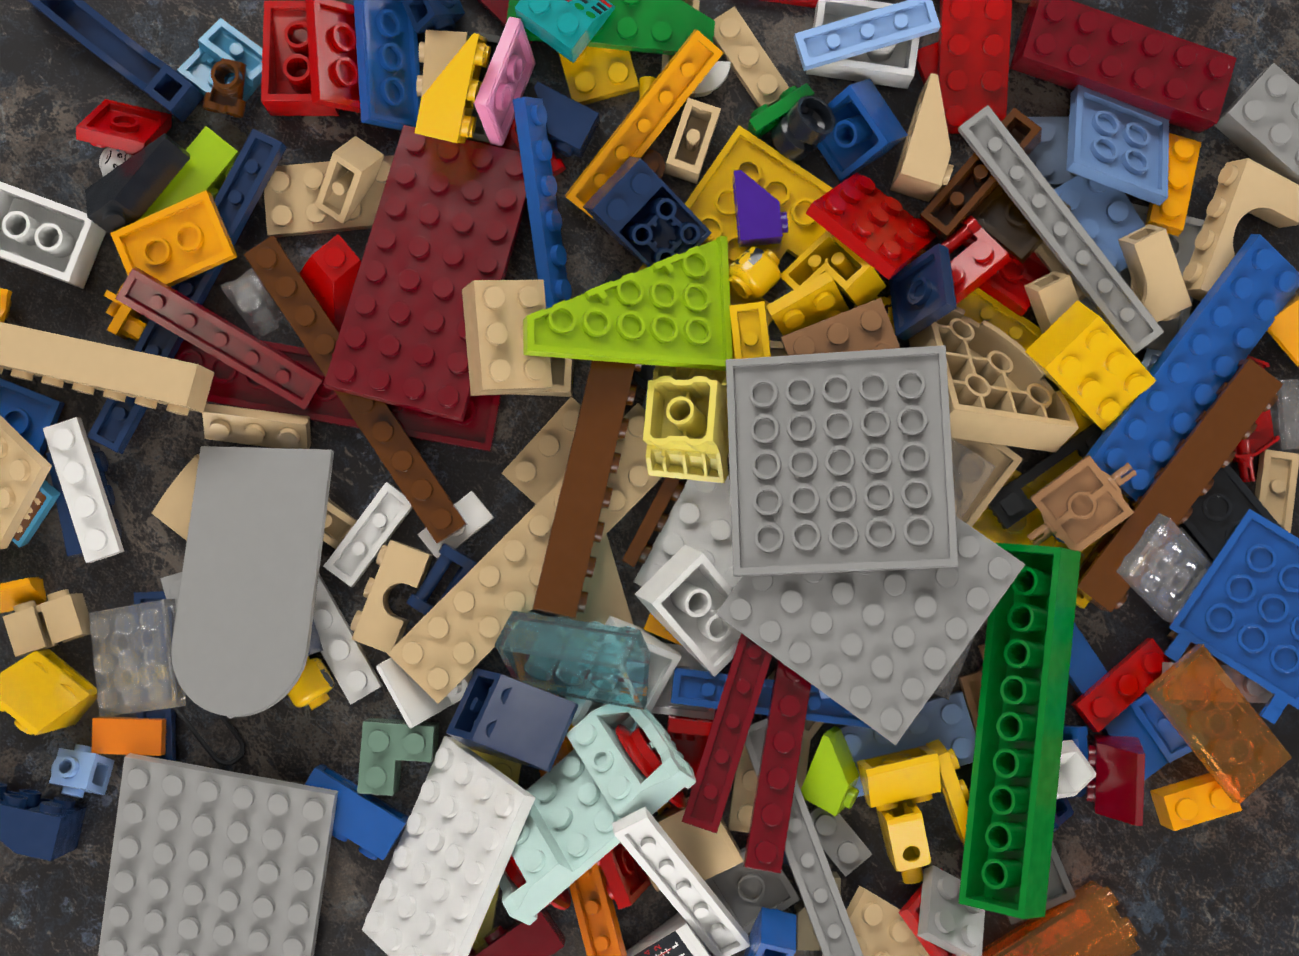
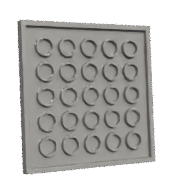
M946 345L726 359L733 576L958 567Z
M956 516L958 567L742 576L716 612V615L896 745L1025 564Z
M133 753L126 755L123 764L98 956H314L338 791Z

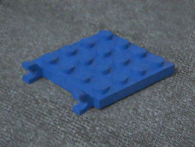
M1248 509L1169 626L1171 630L1178 634L1164 654L1178 662L1192 642L1273 693L1274 695L1259 713L1260 716L1273 724L1276 723L1287 704L1299 709V538L1253 510Z

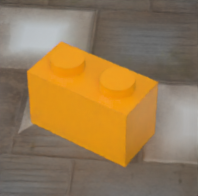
M1219 771L1209 772L1150 791L1160 825L1173 831L1242 811L1231 775Z

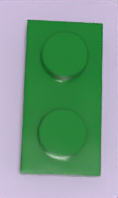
M808 83L799 88L796 85L788 88L779 96L780 100L770 107L764 104L757 108L750 115L748 131L759 139L771 132L777 122L784 115L788 114L789 110L800 98L806 95L814 96V92Z

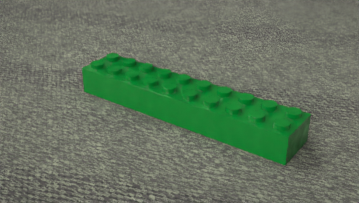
M996 543L1023 562L1025 566L992 610L987 621L958 904L1020 919L1045 917L1081 552L1062 547Z

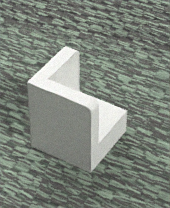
M1073 740L1062 741L1057 799L1076 796L1096 777L1095 770Z

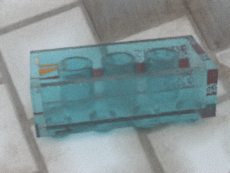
M512 611L494 645L513 679L555 695L641 710L645 709L647 704L650 651L640 630L629 626L604 625L596 621L583 622L567 617L543 616L535 612L523 613Z

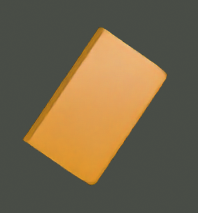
M40 577L24 578L0 584V613L14 611V606L35 600L36 606L47 601L43 579H40Z

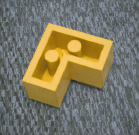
M828 231L819 237L781 273V279L793 291L828 270L839 291L856 307L869 303L886 287V284L871 265Z

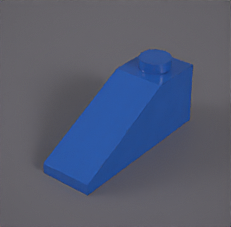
M762 907L749 936L750 947L746 948L744 956H794L796 952V914Z

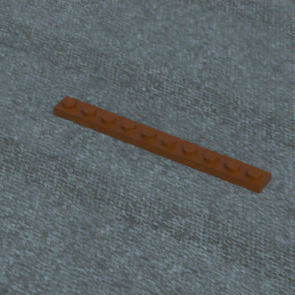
M272 235L243 255L326 377L339 331L278 240ZM334 390L437 544L441 543L468 525L387 403Z

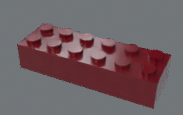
M1032 0L1028 4L1009 68L1074 90L1077 85L1084 86L1168 119L1170 124L1201 133L1219 121L1237 58L1072 0Z

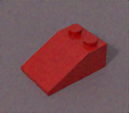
M264 1L261 102L270 116H339V109L312 104L305 1Z

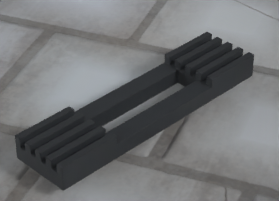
M1093 423L1070 439L1056 453H1051L1002 487L988 505V508L993 512L992 514L998 519L997 521L1001 523L1002 528L1008 529L1037 508L1034 502L1027 498L1021 488L1075 450L1078 451L1080 457L1084 458L1104 431Z

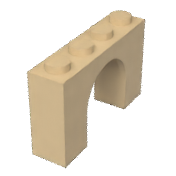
M1249 158L1225 164L1218 176L1219 183L1214 197L1207 206V216L1203 227L1195 239V249L1183 272V280L1189 296L1202 301L1234 258V232L1237 224L1246 213H1250L1277 228L1299 225L1298 184Z
M1149 224L1118 239L1129 269L1131 290L1156 322L1175 319L1181 314L1180 311L1192 306L1166 228ZM1053 271L1024 286L1042 334L1077 300L1079 301L1070 275L1058 271Z

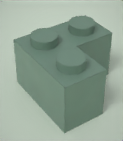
M369 718L363 721L357 793L393 796L400 789L402 760L432 762L438 750L440 723L423 721L413 728H409L405 720Z

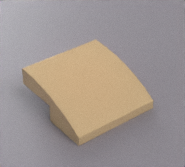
M199 454L195 455L180 472L152 511L155 517L186 541Z

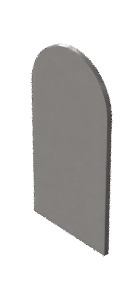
M236 446L200 447L171 653L173 669L179 685L194 703L211 713L233 718L250 716L265 711L277 704L291 691L305 668L310 648L334 458L333 450Z

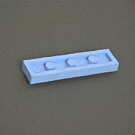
M906 0L795 33L794 41L803 70L806 71L939 31L941 26L932 0Z

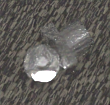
M252 268L246 271L240 278L221 285L223 292L254 335L257 333L260 336L269 334L279 327L277 322L285 318Z

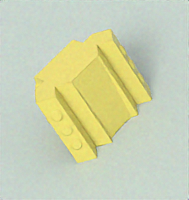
M656 365L653 372V380H648L643 441L647 444L646 464L649 476L725 483L729 474L727 463L729 439L726 371Z

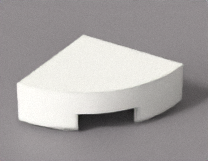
M717 61L696 87L695 97L707 96L719 88L728 77L731 62Z

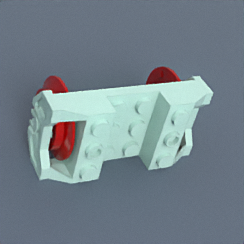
M625 693L614 702L593 710L567 732L566 736L573 745L574 750L557 763L550 772H547L526 790L535 797V800L499 882L502 890V903L510 917L531 925L538 919L537 913L550 904L560 910L568 909L571 906V897L567 888L620 843L614 835L613 822L643 807H646L651 815H653L668 801L680 809H684L687 806V800L682 790L685 788L689 789L696 783L692 767L683 759V754L676 750V744L671 740L665 728L644 704L629 693ZM630 715L639 725L634 731L621 724Z

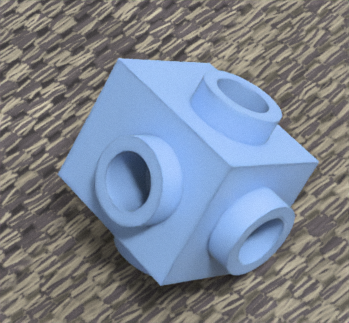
M75 744L74 750L59 748L57 757L51 767L49 783L62 787L61 794L83 798L84 792L105 795L115 760L91 753L92 747Z

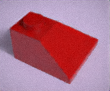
M337 234L310 256L300 271V275L340 332L360 268L361 259L345 240Z

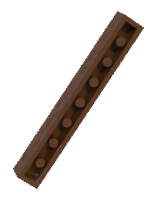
M1250 358L1240 360L1237 364L1239 368L1228 383L1224 382L1216 392L1218 397L1207 411L1203 410L1196 419L1198 424L1186 440L1182 438L1174 449L1177 452L1165 468L1161 466L1153 477L1155 481L1143 496L1140 495L1136 501L1129 500L1127 504L1134 513L1105 533L1080 565L1077 592L1099 609L1112 612L1113 609H1118L1125 603L1129 596L1128 589L1134 581H1139L1146 575L1150 568L1149 562L1156 552L1160 553L1168 546L1172 538L1170 534L1178 524L1184 523L1190 517L1193 511L1191 506L1199 496L1205 495L1214 484V479L1212 478L1220 468L1226 467L1233 460L1236 454L1234 449L1239 442L1247 439L1257 427L1255 421L1261 413L1268 411L1278 399L1276 393L1283 384Z
M591 361L534 599L533 610L572 619L576 618L577 612L584 613L588 592L582 591L585 577L592 578L597 557L590 556L593 542L600 543L605 522L599 521L602 507L608 508L613 488L607 486L610 473L616 474L621 453L615 452L618 438L625 439L629 419L623 418L626 404L633 405L637 385L631 384L634 370L641 371L642 364Z

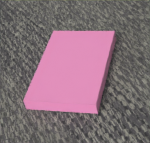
M508 18L474 101L490 145L502 147V144H504L515 117L513 99L523 96L536 64L521 18Z

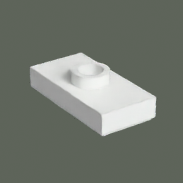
M470 491L454 504L468 525L439 544L435 542L427 528L417 534L437 559L440 556L438 551L443 543L457 549L494 519L493 515L473 491Z

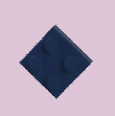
M939 243L910 262L889 279L894 329L897 338L906 341L957 308L949 249Z

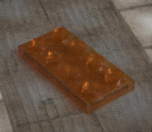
M1196 644L1144 689L1232 802L1240 804L1292 758L1202 644Z

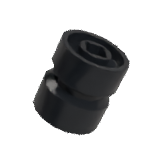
M809 95L800 98L789 110L788 114L784 115L773 127L771 138L774 146L788 159L793 161L803 160L833 131L835 127L834 114L830 107L820 98Z

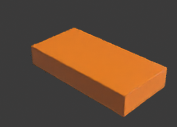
M92 718L91 753L116 755L133 753L148 756H162L165 754L166 719Z

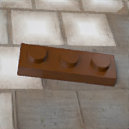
M665 478L623 557V562L633 567L636 566L637 562L645 563L653 548V545L648 543L653 531L661 533L670 516L664 510L670 500L674 502L678 500L685 487V483L681 482V479Z

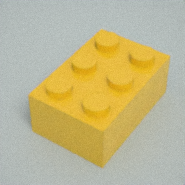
M1078 300L1025 351L1067 398L1103 431L1140 394L1156 382V379L1103 319Z

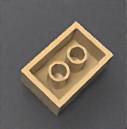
M474 280L464 287L462 295L471 396L540 393L552 388L550 357L523 354V319L531 313L546 309L544 280Z

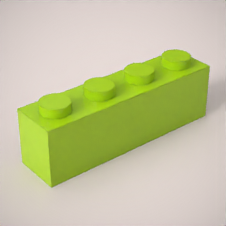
M205 126L186 149L190 154L189 161L140 219L205 190L210 192L215 200L239 152Z

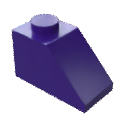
M742 170L734 171L732 183L739 247L780 244L783 233H788L787 213L780 212V202Z

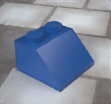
M871 79L849 85L827 104L834 114L835 127L817 147L839 181L842 182L886 154L907 137L908 134Z

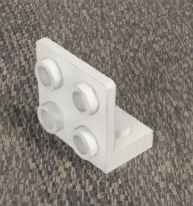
M392 658L376 666L409 728H413L460 701L474 673L472 670L437 704Z

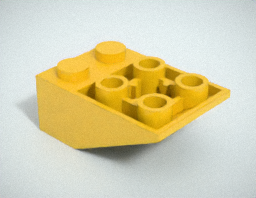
M473 33L421 97L415 134L454 143H465L468 137L473 138L477 117L472 116L474 101L482 84L479 81L481 67L487 68L491 53V47L487 46V39Z
M50 649L35 650L0 673V711H6L15 718L14 724L21 731L29 735L34 734L36 736L76 725L102 693Z

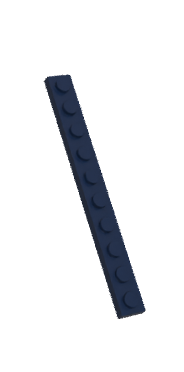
M252 129L214 200L233 247L287 148L282 142L255 129ZM225 263L171 286V288L196 303L203 305ZM149 320L134 351L174 359L184 339L156 322ZM126 396L125 402L107 398L87 437L117 453L123 454L147 407L135 404L136 398Z

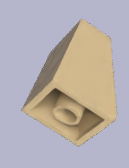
M674 805L671 809H667L654 817L704 881L743 862L740 848L723 819H721L716 834L681 822L686 807L680 809ZM649 877V879H650V881H651L653 887L655 888V890H656L657 892H659L660 889L656 886V884H655V883L651 880V878Z

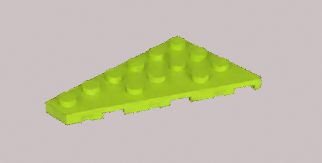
M720 236L716 240L699 247L695 246L684 253L658 261L638 272L629 273L616 281L607 282L572 299L563 300L550 308L541 309L527 315L523 319V354L726 371V359H733L732 327L729 309L730 283L728 280L727 237Z

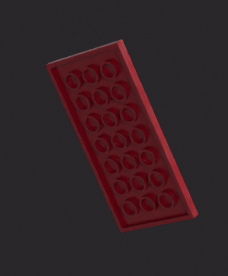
M403 125L323 385L328 389L463 422L471 393L462 289L474 280L505 279L527 203L520 152L467 139L465 143H454L415 134L416 127Z

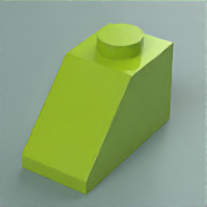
M834 726L823 734L801 787L804 800L834 816H837L845 807L850 809L859 793L855 786L860 775L840 728Z

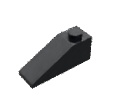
M164 133L85 189L87 218L109 234L136 222L189 161L190 154Z

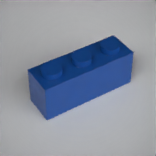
M324 764L315 767L304 784L338 791L332 836L344 842L347 839L360 846L358 848L360 853L372 860H377V858L384 860L407 825L409 818L407 815L373 794L357 793L358 785Z

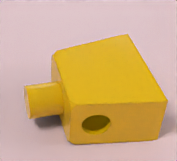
M911 799L897 802V808L877 811L887 855L896 871L901 872L905 884H916L923 881L922 866L929 865L931 857L922 812L916 803H912Z

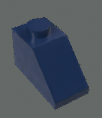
M537 81L534 89L536 97L543 100V105L547 111L546 129L550 142L554 144L553 149L571 158L572 154L582 158L600 124L599 113Z

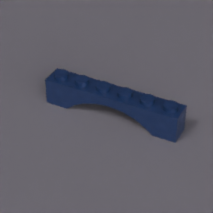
M25 0L183 123L204 98L192 83L124 34L83 0Z

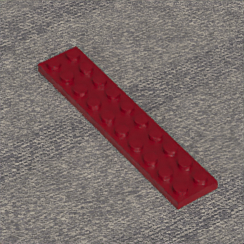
M183 340L174 357L176 360L199 364L214 372L206 402L310 416V420L360 429L336 392L323 385L326 377L306 348L261 340L324 378L305 410L186 340ZM502 395L470 396L463 422L388 403L387 405L410 438L492 452Z

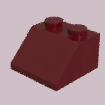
M1094 735V745H1088V762L1095 770L1096 777L1086 785V801H1092L1096 814L1135 826H1143L1145 752L1139 738Z

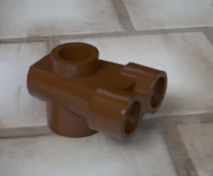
M221 58V61H218L212 67L211 78L213 85L211 92L205 93L202 108L214 113L243 118L247 103L243 100L247 65L242 62ZM235 76L234 80L227 84L228 79Z

